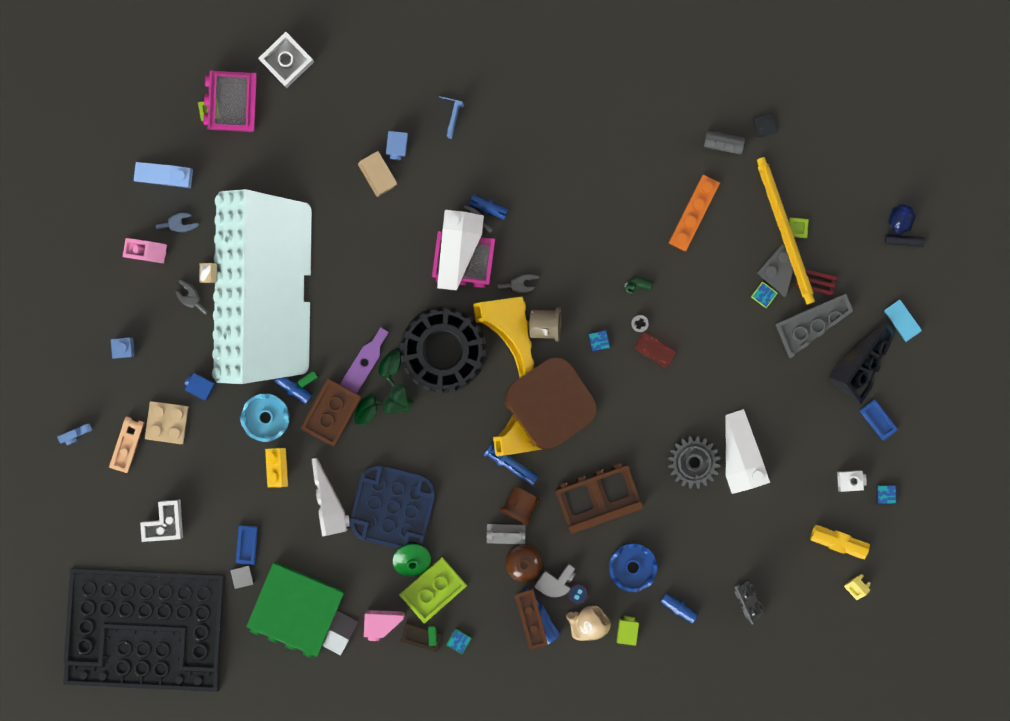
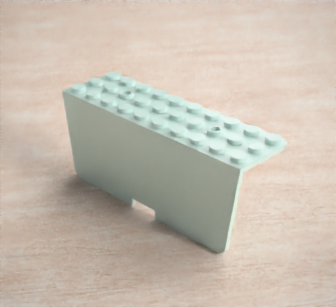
M246 189L220 191L215 197L216 234L214 242L216 250L214 262L217 263V282L215 283V292L213 294L215 309L213 313L214 350L212 356L214 368L212 370V377L217 383L245 384L305 374L309 368L310 302H304V275H311V207L304 202Z

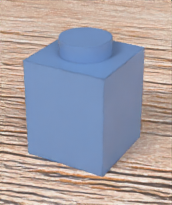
M388 131L386 155H389L390 159L401 160V157H406L408 133Z
M133 338L111 339L112 359L135 357Z

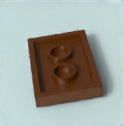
M328 378L300 429L335 447L362 396Z

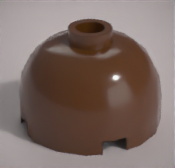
M519 544L508 552L505 558V568L513 580L530 582L540 575L543 568V559L535 547Z

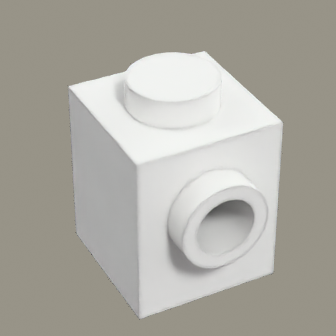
M861 470L837 472L838 491L840 492L864 490V486L867 485L866 474H863Z

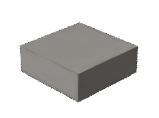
M250 565L230 570L235 589L254 584Z

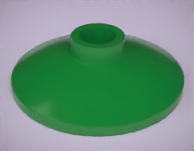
M406 544L400 547L393 555L395 570L404 576L420 575L428 569L431 563L429 551L419 544Z

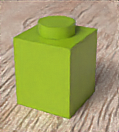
M624 616V619L619 618L617 643L636 646L639 622L635 620V617Z

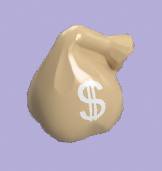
M588 606L582 609L580 613L569 612L566 615L567 620L570 622L572 637L579 641L600 639L608 633L611 627L610 620L598 606Z

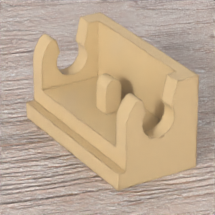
M379 151L358 163L377 197L397 185Z

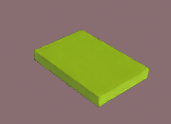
M441 557L401 592L399 596L425 624L467 587V584L448 562Z

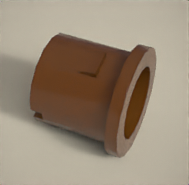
M514 486L504 507H500L499 511L529 526L530 522L528 520L540 499Z

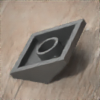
M337 610L322 646L341 656L359 621Z

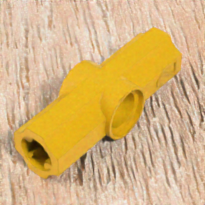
M820 525L814 526L810 537L811 541L828 546L829 549L843 554L848 553L864 560L870 548L869 543L852 538L850 535L837 530H829Z

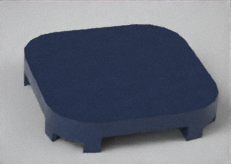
M376 465L368 468L359 480L350 518V526L353 533L363 541L398 549L406 544L420 545L426 535L435 498V489L431 481L422 475L386 466Z

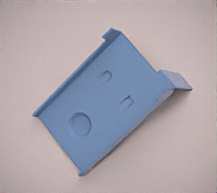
M439 96L442 99L455 101L447 130V137L452 139L459 108H463L464 104H462V101Z

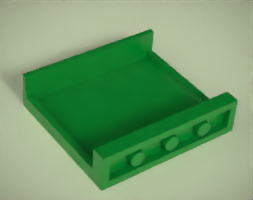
M274 562L246 627L250 628V632L260 636V634L268 636L267 639L272 642L278 643L280 641L285 643V647L295 651L297 648L302 650V654L307 657H317L345 591Z

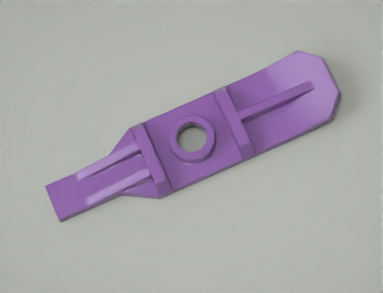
M380 327L372 342L362 347L340 383L342 386L355 393L359 391L380 357V346L389 332ZM362 359L368 360L367 366L361 364Z

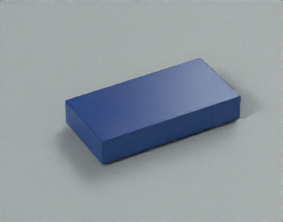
M875 399L859 410L882 441L898 430Z
M238 526L236 563L255 565L258 526Z

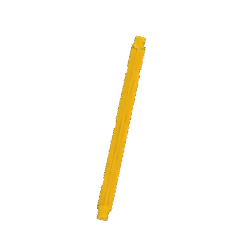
M765 157L757 159L758 170L766 188V193L796 275L802 297L805 298L806 304L815 302L813 298L814 293L806 275V270L769 164H767Z

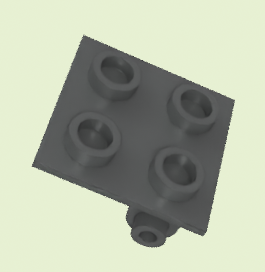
M747 580L742 585L734 586V593L737 599H740L739 603L743 604L741 608L746 619H749L753 625L764 615V608L761 602L757 600L754 586Z

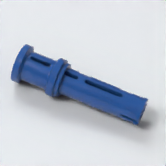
M492 441L483 454L485 457L488 456L496 461L498 466L503 465L531 486L538 478V475L509 455L496 456L494 441Z

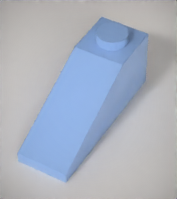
M136 162L134 181L191 188L193 169Z

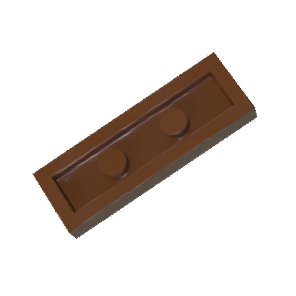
M534 590L516 593L515 598L529 650L548 646Z

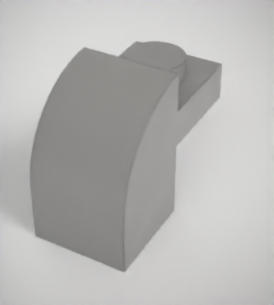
M568 563L558 579L545 570L534 587L549 597L563 596L570 590V587L565 583L566 581L570 583L576 574L573 572L575 567Z

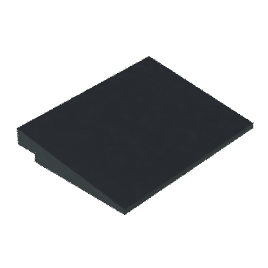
M70 569L63 684L218 692L224 576Z

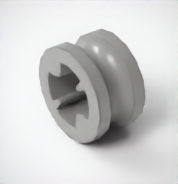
M638 315L632 319L631 326L636 332H643L648 328L649 322L645 316ZM644 319L645 327L637 329L635 320Z

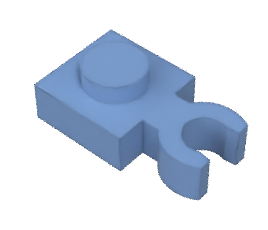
M89 423L57 438L60 444L66 443V445L77 441L76 437L92 431Z

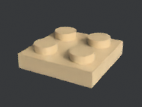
M150 401L145 439L184 444L189 406Z

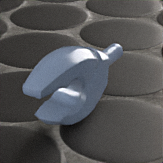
M180 212L169 217L168 223L157 224L156 229L169 227L171 231L187 232L198 227L199 223L183 225L182 219L192 215Z

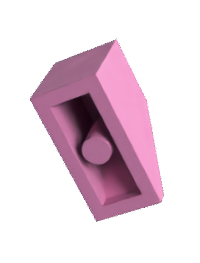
M126 238L123 257L164 264L167 245Z

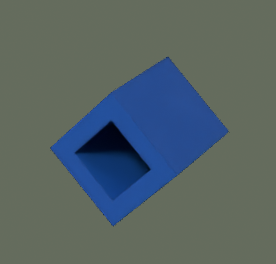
M193 373V375L189 374L184 385H186V391L206 401L216 383L197 373Z

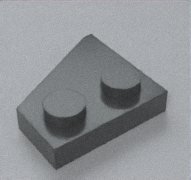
M782 244L757 274L783 297H786L793 268L786 247Z

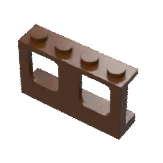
M623 462L613 465V469L607 472L605 469L594 472L595 476L587 478V475L577 478L576 483L569 484V482L558 485L559 489L555 491L571 534L643 509L627 464L623 465ZM622 472L629 495L614 502H609L601 479ZM586 485L593 508L573 515L568 505L565 491Z

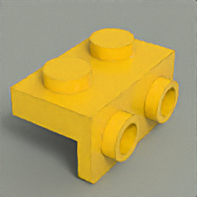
M286 448L265 449L268 487H288Z

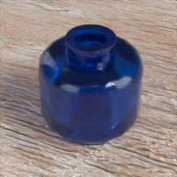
M904 204L893 207L888 220V224L893 227L892 231L903 234L904 231L912 229L916 218L912 207Z

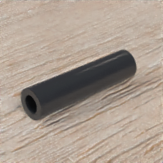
M885 235V244L924 247L925 239L922 237Z

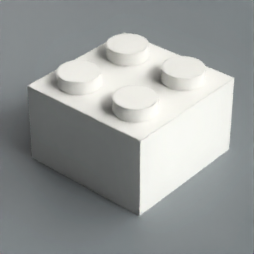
M287 32L258 58L286 88L314 63L313 59Z

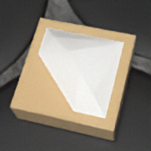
M200 263L199 283H216L217 263Z

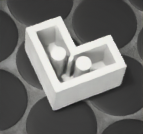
M181 500L159 501V520L143 521L140 523L142 542L183 538Z

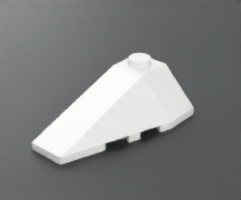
M445 210L438 289H458L482 236L483 215Z
M744 409L725 415L726 478L731 493L753 489L770 483Z
M313 458L315 485L318 487L316 489L318 504L321 506L319 508V519L322 536L346 532L348 530L347 527L350 526L349 515H345V511L318 458Z

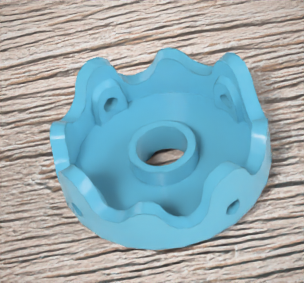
M259 394L245 403L240 416V422L249 437L258 441L269 442L279 438L286 431L290 415L286 404L279 397L272 394ZM263 412H268L271 415V420L268 423H263L260 419Z

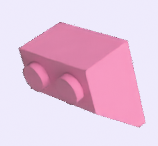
M367 610L364 621V637H368L369 641H380V638H384L404 619L405 612Z

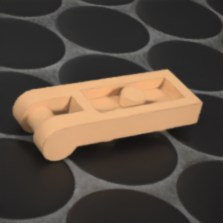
M125 417L109 468L125 473L129 472L145 422L140 420L137 422L133 421L130 417ZM129 427L135 429L134 434L128 433Z

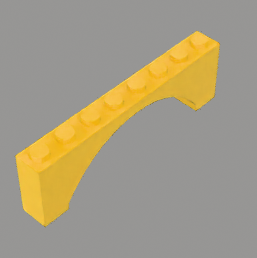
M523 296L473 304L476 323L481 322L492 329L509 347L517 364L519 378L534 368V360L531 356L532 344L528 336L529 324L525 316L526 304L523 301ZM512 415L504 430L497 437H493L496 456L540 450V448L533 447L529 443V437L514 415Z

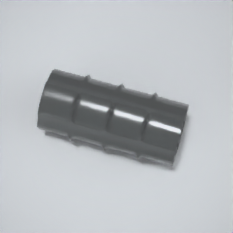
M707 130L704 147L742 154L745 138Z

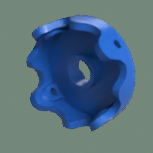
M636 543L625 544L619 547L611 556L609 562L610 576L619 588L630 592H638L649 587L654 582L657 573V562L653 553L645 546ZM630 562L638 564V570L634 573L629 572L627 569Z

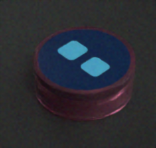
M580 584L573 585L568 593L570 600L575 604L585 602L588 597L587 589Z

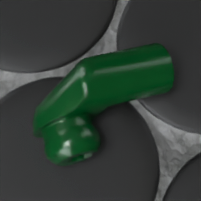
M637 276L626 282L625 291L628 294L634 293L639 288L650 291L653 282Z

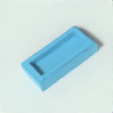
M900 299L883 310L905 342L922 331Z

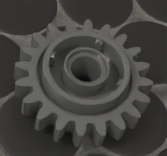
M688 436V442L682 438V445L680 446L675 443L674 445L677 450H670L674 454L673 457H668V460L673 461L672 464L668 465V468H674L670 475L677 474L675 481L677 482L682 479L681 486L688 482V486L691 489L695 483L699 489L701 482L707 486L706 480L714 481L711 475H718L714 468H719L721 465L715 463V461L721 458L714 456L718 449L711 450L713 443L706 445V438L700 442L699 436H696L695 441L692 440L691 436ZM692 457L699 459V465L695 468L689 465V460Z

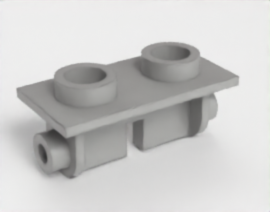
M487 524V543L525 544V525Z

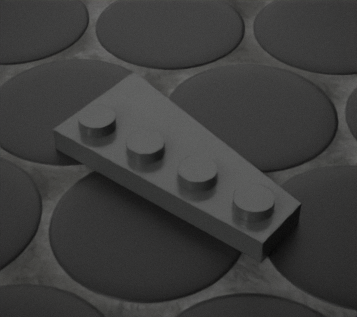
M846 293L775 323L790 359L802 348L804 349L814 339L824 334L831 326L836 325L853 312Z

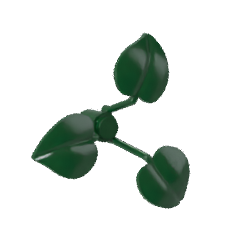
M395 348L389 352L379 365V375L381 377L387 376V380L393 386L390 394L387 395L384 402L376 401L374 395L365 397L359 403L355 412L356 425H366L371 422L377 413V405H383V411L387 414L407 413L411 410L413 400L407 397L406 387L402 384L396 385L391 378V375L397 374L401 366L400 348Z

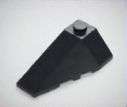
M887 322L882 323L839 361L829 376L836 388L859 404H862L874 384L871 381L875 371L879 372L881 357L886 355L895 333Z

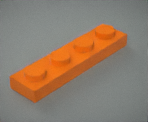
M702 175L669 244L686 252L720 184L719 182Z

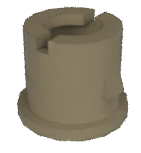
M556 307V310H531L530 338H550L560 342L561 308Z

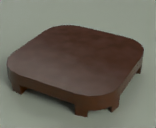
M551 358L544 361L513 382L507 388L505 394L506 408L511 410L529 437V443L533 447L536 446L540 449L549 450L560 445L589 425L596 415V403L574 368L562 358Z

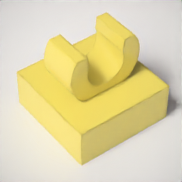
M863 574L848 581L844 586L856 600L866 596L870 591L868 587L871 583L867 582L864 584L861 581L864 577Z

